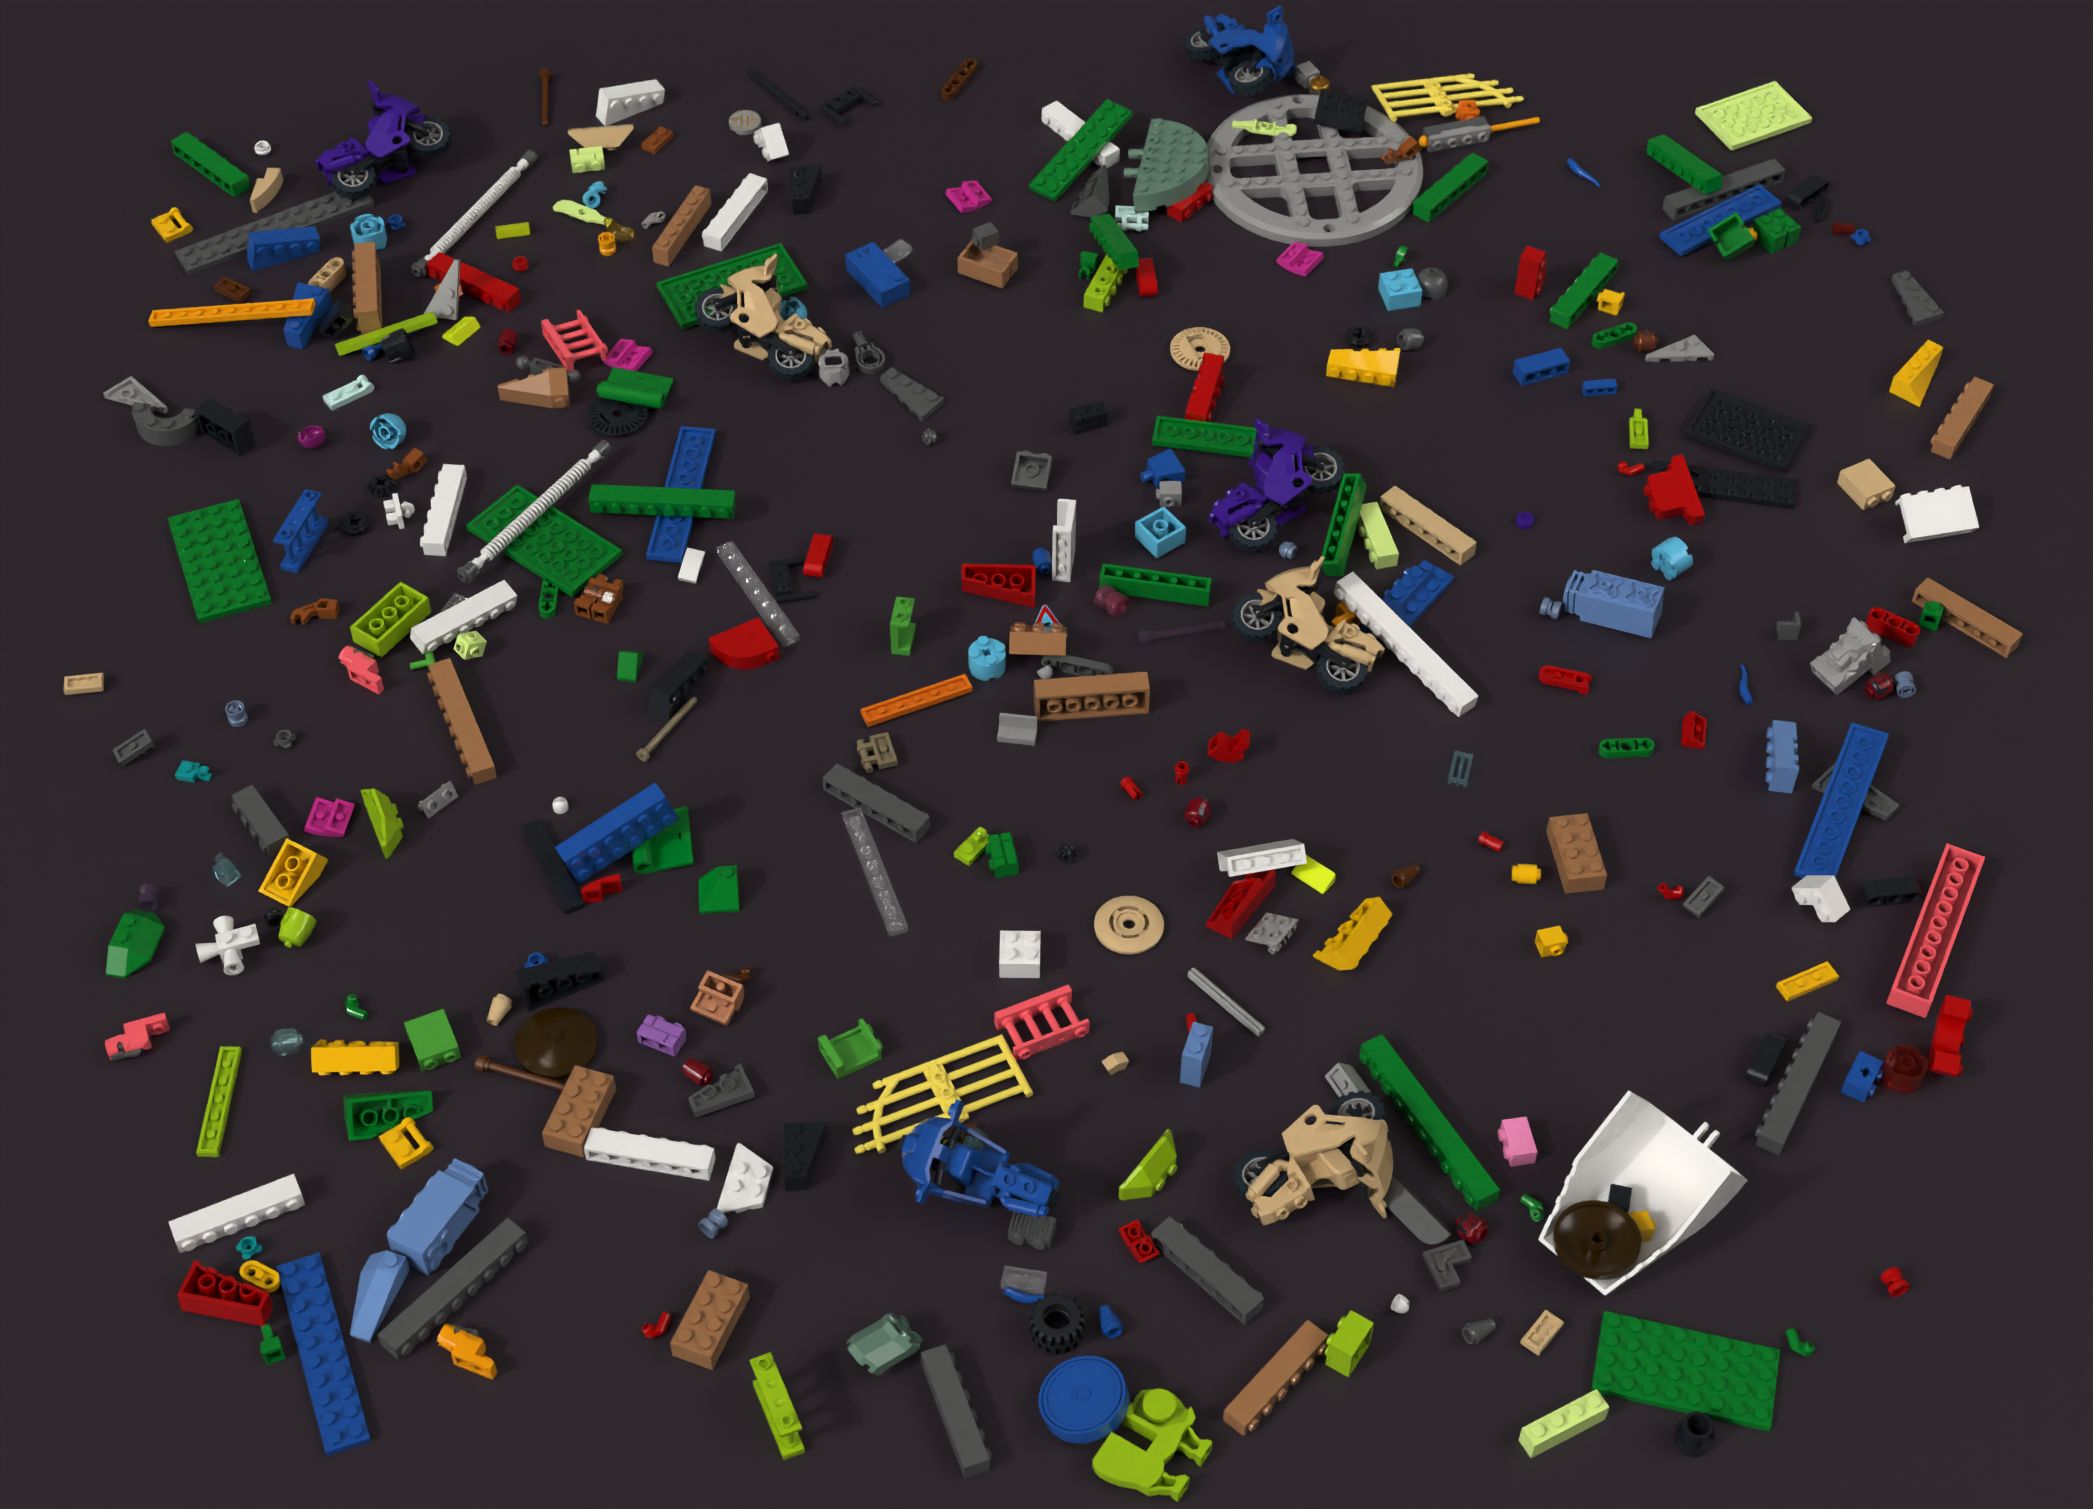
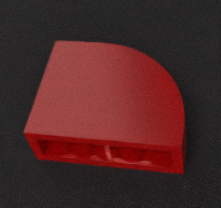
M759 617L708 638L710 651L719 662L731 668L754 669L780 659L779 646Z

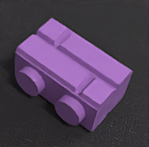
M647 1015L643 1024L637 1030V1038L639 1043L675 1057L680 1047L686 1041V1032L679 1023L672 1024L661 1016Z

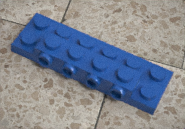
M1423 560L1418 566L1414 565L1411 569L1407 568L1403 573V578L1401 580L1397 578L1391 590L1387 589L1384 592L1382 601L1411 627L1454 581V576ZM1362 624L1363 630L1374 635L1365 624Z

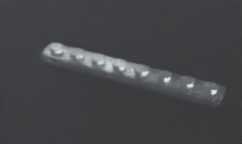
M730 541L716 547L717 554L782 646L785 647L799 641L800 635L734 542Z
M861 808L842 812L843 821L889 937L909 932L907 922Z

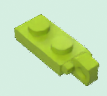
M1634 409L1633 417L1629 419L1630 448L1648 449V423L1646 418H1642V409Z

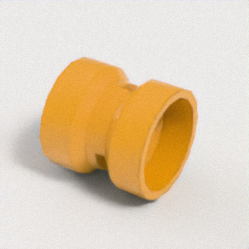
M610 232L601 233L598 236L600 253L605 256L613 255L616 252L614 234Z

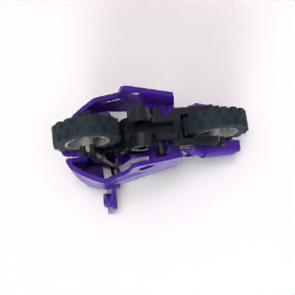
M369 80L367 81L368 87L374 100L370 102V106L373 109V114L376 116L368 121L370 135L365 144L361 145L354 138H350L347 142H341L336 148L324 151L323 155L315 161L316 167L326 175L328 186L333 185L335 192L338 195L340 194L342 198H348L349 200H353V198L358 200L363 196L365 198L369 193L373 192L377 179L387 184L415 175L416 169L410 164L412 153H416L418 157L422 156L428 159V157L436 158L438 155L442 156L443 152H447L448 146L450 147L451 134L446 122H442L438 117L437 119L434 116L428 117L427 113L415 116L421 110L418 105L399 96L381 93L379 87ZM398 169H407L408 171L407 173L402 174L398 172Z
M1258 418L1254 422L1257 431L1253 455L1248 459V464L1254 469L1253 474L1257 479V484L1252 488L1244 483H1240L1236 489L1231 488L1223 500L1218 499L1214 503V508L1209 514L1208 520L1211 524L1214 523L1221 529L1220 535L1223 539L1226 537L1231 538V542L1235 543L1238 549L1241 548L1244 552L1251 551V553H1256V551L1262 552L1265 548L1268 549L1271 543L1275 541L1277 526L1284 525L1307 510L1306 504L1303 503L1305 489L1311 490V493H1330L1333 489L1336 490L1339 487L1345 472V463L1342 462L1343 458L1341 455H1338L1336 450H1331L1327 446L1326 448L1322 446L1314 448L1315 443L1304 447L1307 437L1286 429L1269 428L1265 422H1261ZM1333 469L1334 473L1331 474L1326 470ZM1288 507H1289L1290 509H1293V510L1298 509V511H1297V512H1291V511L1288 510Z

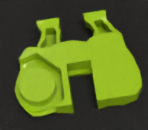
M1165 1389L1142 1390L1138 1393L1134 1402L1129 1405L1126 1416L1123 1419V1425L1152 1441L1147 1451H1144L1111 1432L1093 1458L1092 1467L1095 1474L1109 1483L1138 1490L1147 1496H1171L1173 1500L1179 1502L1189 1486V1477L1185 1474L1170 1476L1164 1471V1465L1170 1461L1176 1451H1182L1189 1458L1194 1459L1196 1464L1201 1467L1212 1450V1441L1208 1439L1200 1440L1190 1427L1195 1420L1192 1407L1186 1409L1173 1393Z

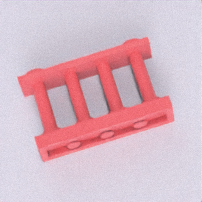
M577 310V320L560 325H551L548 319L541 321L544 337L568 372L574 370L575 360L599 354L603 361H607L606 353H608L606 344L602 343L589 324L587 316H584L580 310ZM578 326L581 328L580 330L563 335L557 333ZM585 335L588 338L570 344L564 343V341ZM588 345H592L594 347L574 354L573 352L570 353L571 350L585 347Z
M1069 984L994 1013V1024L997 1030L1006 1028L1016 1045L1013 1047V1056L1016 1061L1027 1059L1033 1054L1072 1039L1084 1037L1089 1033L1090 1021L1088 1019L1079 1021L1069 1004L1072 1002V989ZM1062 1007L1072 1025L1060 1028L1051 1010ZM1044 1014L1053 1032L1042 1036L1032 1017ZM1025 1021L1034 1039L1023 1043L1014 1024Z

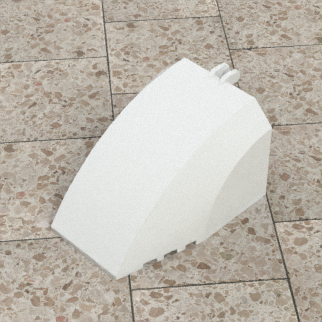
M1628 1090L1576 1156L1572 1164L1573 1168L1565 1179L1563 1190L1560 1196L1557 1197L1554 1210L1549 1215L1538 1240L1556 1254L1553 1245V1232L1558 1217L1565 1209L1575 1203L1587 1200L1607 1202L1611 1184L1632 1188L1628 1214L1634 1211L1648 1210L1650 1217L1656 1223V1230L1653 1233L1652 1240L1641 1242L1639 1257L1628 1272L1609 1280L1585 1278L1607 1296L1704 1227L1730 1202L1748 1180L1710 1150V1147L1720 1135L1717 1130L1710 1134L1704 1144L1699 1141L1710 1126L1707 1122H1704L1694 1135H1691L1650 1102Z

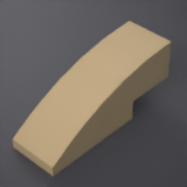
M267 168L264 179L257 178L250 198L253 213H257L264 208L278 193L283 183L280 168Z

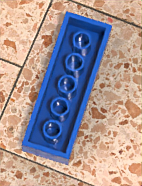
M655 782L556 846L555 849L580 884L666 827L672 825L679 818Z

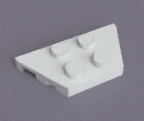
M737 1143L717 1209L722 1213L732 1211L740 1213L747 1209L762 1208L774 1172L773 1166L742 1144Z

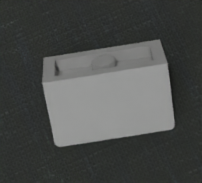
M1000 713L997 742L1035 746L1037 736L1036 716Z
M1337 1063L1325 1075V1078L1339 1097L1342 1095L1346 1096L1352 1091L1354 1093H1358V1091L1370 1092L1352 1065Z

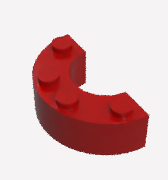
M1950 995L1945 996L1932 1039L1928 1065L1929 1072L1952 1078L1961 1076L1963 1064H1960L1962 1054L1959 1053V1049L1964 1045L1965 1035H1963L1966 1022L1971 1020L1973 1009L1970 1008V1000Z

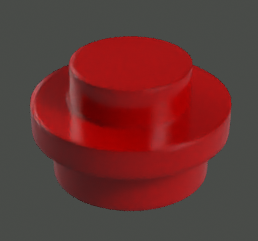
M519 256L513 260L512 267L515 271L523 272L529 268V262L525 257Z

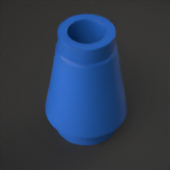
M1109 1305L1100 1307L1098 1313L1102 1334L1109 1339L1120 1336L1123 1327L1121 1321Z

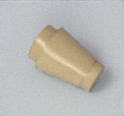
M497 994L492 1000L486 1021L491 1025L497 1026L512 1007V1000L505 995Z

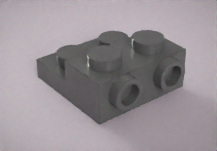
M1027 450L1017 451L1011 486L1047 491L1053 464L1052 456L1047 453L1034 454Z

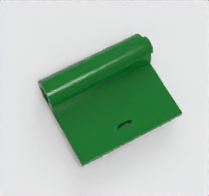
M613 367L607 381H602L601 384L598 383L596 392L600 398L662 409L674 379Z
M688 807L673 809L679 820L632 849L633 867L636 873L647 874L694 864Z

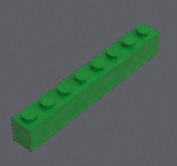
M592 484L588 499L590 512L734 519L736 508V495L733 490Z

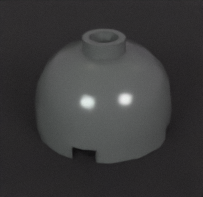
M1425 268L1418 273L1416 278L1422 289V299L1428 297L1431 300H1438L1446 295L1448 279L1443 271L1437 268Z

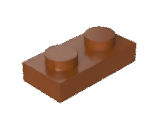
M660 126L641 143L642 149L656 154L674 137V132Z

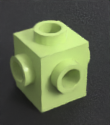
M477 631L458 634L454 650L464 660L482 657L487 641Z

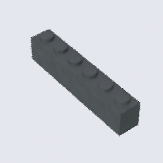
M836 764L823 777L824 791L915 843L930 829V816L926 812L914 808L910 803L900 800L894 794L888 793L881 789L880 786L867 781L863 776H858L851 772L847 767Z
M1169 1216L1152 1231L1151 1239L1156 1248L1244 1325L1263 1309L1264 1298L1261 1292L1249 1286L1244 1277L1234 1273L1225 1261L1218 1259L1210 1248L1203 1246L1194 1234L1187 1232L1179 1221H1175Z
M946 1344L921 1352L922 1367L964 1478L990 1470V1461L993 1460L990 1448H985L984 1446L985 1436L982 1428H978L976 1425L978 1418L975 1409H970L968 1404L970 1396L967 1389L963 1390L962 1388L963 1378L960 1370H955L954 1364H956L953 1352L948 1351Z

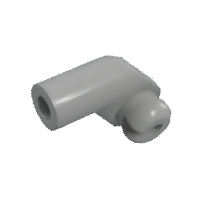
M661 211L651 213L641 223L642 227L648 229L652 224L662 223L665 220V213Z

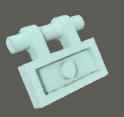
M1116 206L1115 222H1122L1117 223L1122 231L1136 230V232H1141V230H1148V224L1145 223H1148L1149 211L1135 212L1134 206Z

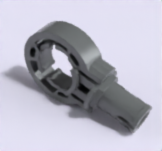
M859 331L860 336L858 332H855L853 339L858 346L854 350L857 369L865 374L879 373L885 365L884 353L875 347L873 343L867 342L862 331ZM866 358H876L878 361L873 364L866 363L864 366L863 360Z

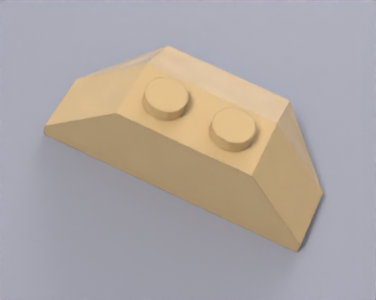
M633 124L576 128L568 129V134L584 148L602 146L606 150H616V147L621 145L634 126Z

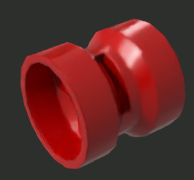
M1892 1267L1880 1275L1883 1284L1888 1286V1292L1891 1297H1898L1910 1289V1285L1906 1279H1903L1899 1267Z

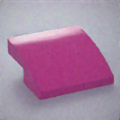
M976 180L962 182L961 187L949 188L946 191L947 197L961 213L979 209L992 201V198Z
M1293 242L1276 259V263L1295 274L1306 277L1324 259L1322 252L1309 250L1308 244Z
M620 339L607 354V361L603 362L612 368L637 372L652 354V350L650 347L637 346L634 340Z
M316 797L304 832L321 836L343 837L355 804L337 798L335 802Z

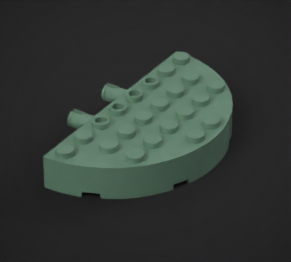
M1161 118L1151 119L1144 149H1129L1128 151L1129 159H1142L1139 168H1124V178H1137L1133 193L1135 212L1156 210V207L1162 205L1169 207L1193 195L1197 188L1206 181L1209 173L1207 146L1200 134L1186 125L1162 120Z

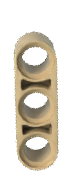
M336 257L329 260L309 280L308 285L326 288L331 292L346 277L343 259Z

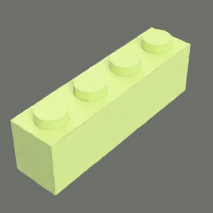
M1378 503L1362 504L1357 524L1359 526V534L1364 538L1365 549L1369 550L1371 563H1374L1376 569L1397 566L1399 553Z
M1596 1389L1524 1426L1521 1429L1519 1442L1530 1458H1533L1606 1420L1609 1406Z

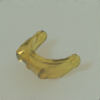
M609 217L604 219L606 229L614 234L616 239L628 242L634 238L635 231L632 227H623Z

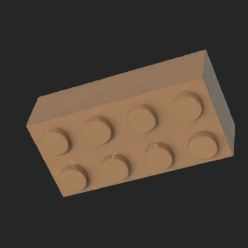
M1588 813L1549 817L1546 833L1565 894L1603 890L1607 873Z
M574 1066L542 1132L545 1147L580 1157L585 1156L584 1147L590 1128L599 1127L616 1091L614 1076Z
M708 1270L670 1342L672 1356L713 1370L750 1298L748 1284Z

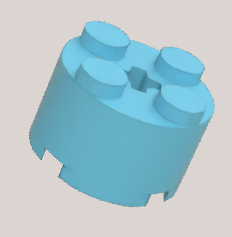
M364 214L355 218V222L350 225L354 244L375 242L377 250L384 249L386 247L387 235L383 219L379 216L378 218L374 217L373 214Z
M1670 537L1652 549L1653 560L1651 564L1655 570L1660 569L1664 573L1665 578L1670 581L1693 565V557L1691 554L1688 555L1686 552L1688 547L1681 539Z
M981 636L973 642L968 650V665L972 676L982 681L1001 677L1006 669L1005 645L987 636Z

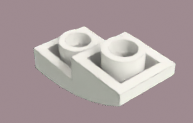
M687 548L678 580L696 584L705 555L704 551Z

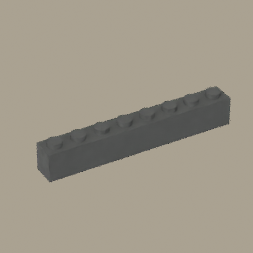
M1775 159L1765 161L1722 176L1721 189L1705 195L1695 187H1691L1665 196L1663 210L1673 221L1714 207L1759 184L1765 189L1783 182L1785 169Z
M1820 1012L1817 1013L1815 1019L1810 1018L1806 1028L1809 1032L1808 1034L1803 1033L1799 1042L1802 1046L1800 1049L1796 1048L1792 1059L1795 1061L1793 1064H1788L1785 1071L1787 1077L1786 1079L1782 1078L1777 1089L1780 1092L1779 1094L1774 1093L1770 1105L1773 1107L1771 1110H1766L1762 1119L1765 1123L1764 1125L1759 1124L1755 1133V1136L1758 1137L1756 1146L1780 1155L1838 1033L1841 1021Z
M506 1218L378 1334L381 1346L397 1360L409 1355L413 1348L420 1341H424L434 1328L442 1325L446 1318L453 1311H457L467 1298L475 1295L478 1289L485 1282L490 1281L501 1267L508 1265L512 1257L525 1249L528 1244L526 1232L509 1218Z

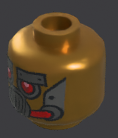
M1316 76L1310 80L1308 92L1309 94L1320 95L1321 89H1330V83L1327 78Z

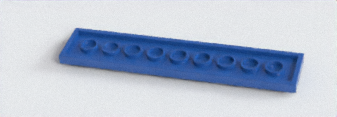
M680 427L665 488L702 489L716 436L715 429ZM657 515L646 554L647 560L682 563L694 517Z
M1851 723L1795 868L1794 876L1804 878L1806 875H1830L1836 878L1887 743L1888 733Z
M320 1253L277 1266L327 1457L370 1443L371 1438Z

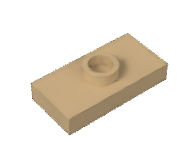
M103 673L64 677L65 695L104 691Z
M1545 1310L1521 1339L1520 1344L1539 1356L1561 1329L1564 1321Z

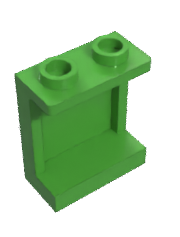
M896 596L890 622L891 654L910 656L916 630V623H910L915 603L914 598Z
M444 1009L404 1022L407 1036L412 1044L421 1071L431 1070L439 1065L451 1063L461 1058L458 1044Z
M863 1019L858 1020V1027L828 1040L826 1035L818 1037L819 1050L837 1079L882 1059V1043L879 1039H875L870 1024H866Z

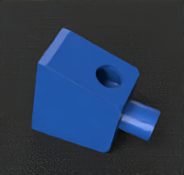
M1171 449L1148 459L1147 470L1140 472L1143 482L1152 480L1157 488H1159L1160 481H1181V484L1185 483V469Z

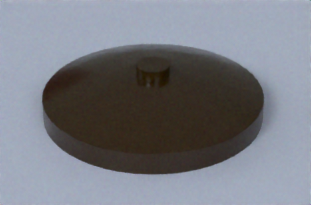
M549 1008L534 1014L523 1023L516 1035L515 1051L520 1065L526 1072L557 1081L564 1080L570 1077L575 1065L587 1068L592 1063L598 1051V1035L593 1022L583 1013L571 1008Z
M1587 1200L1575 1203L1561 1213L1554 1227L1553 1245L1561 1262L1574 1273L1593 1280H1609L1625 1274L1634 1266L1641 1250V1234L1633 1218L1620 1207L1604 1201Z

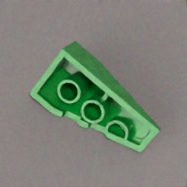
M432 1090L343 1095L344 1116L349 1141L374 1138L378 1134L398 1126L407 1117H412L414 1120L433 1112Z

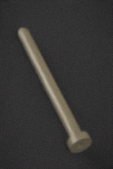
M695 696L691 697L644 749L640 748L636 752L640 760L646 762L650 758L649 754L697 702Z

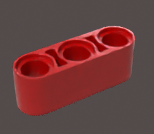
M1139 258V267H1135L1140 297L1157 296L1158 287L1152 258Z
M814 533L804 563V576L823 578L833 547L832 535Z
M1873 607L1869 611L1866 625L1870 631L1906 647L1916 645L1920 633V627L1917 624L1879 607Z

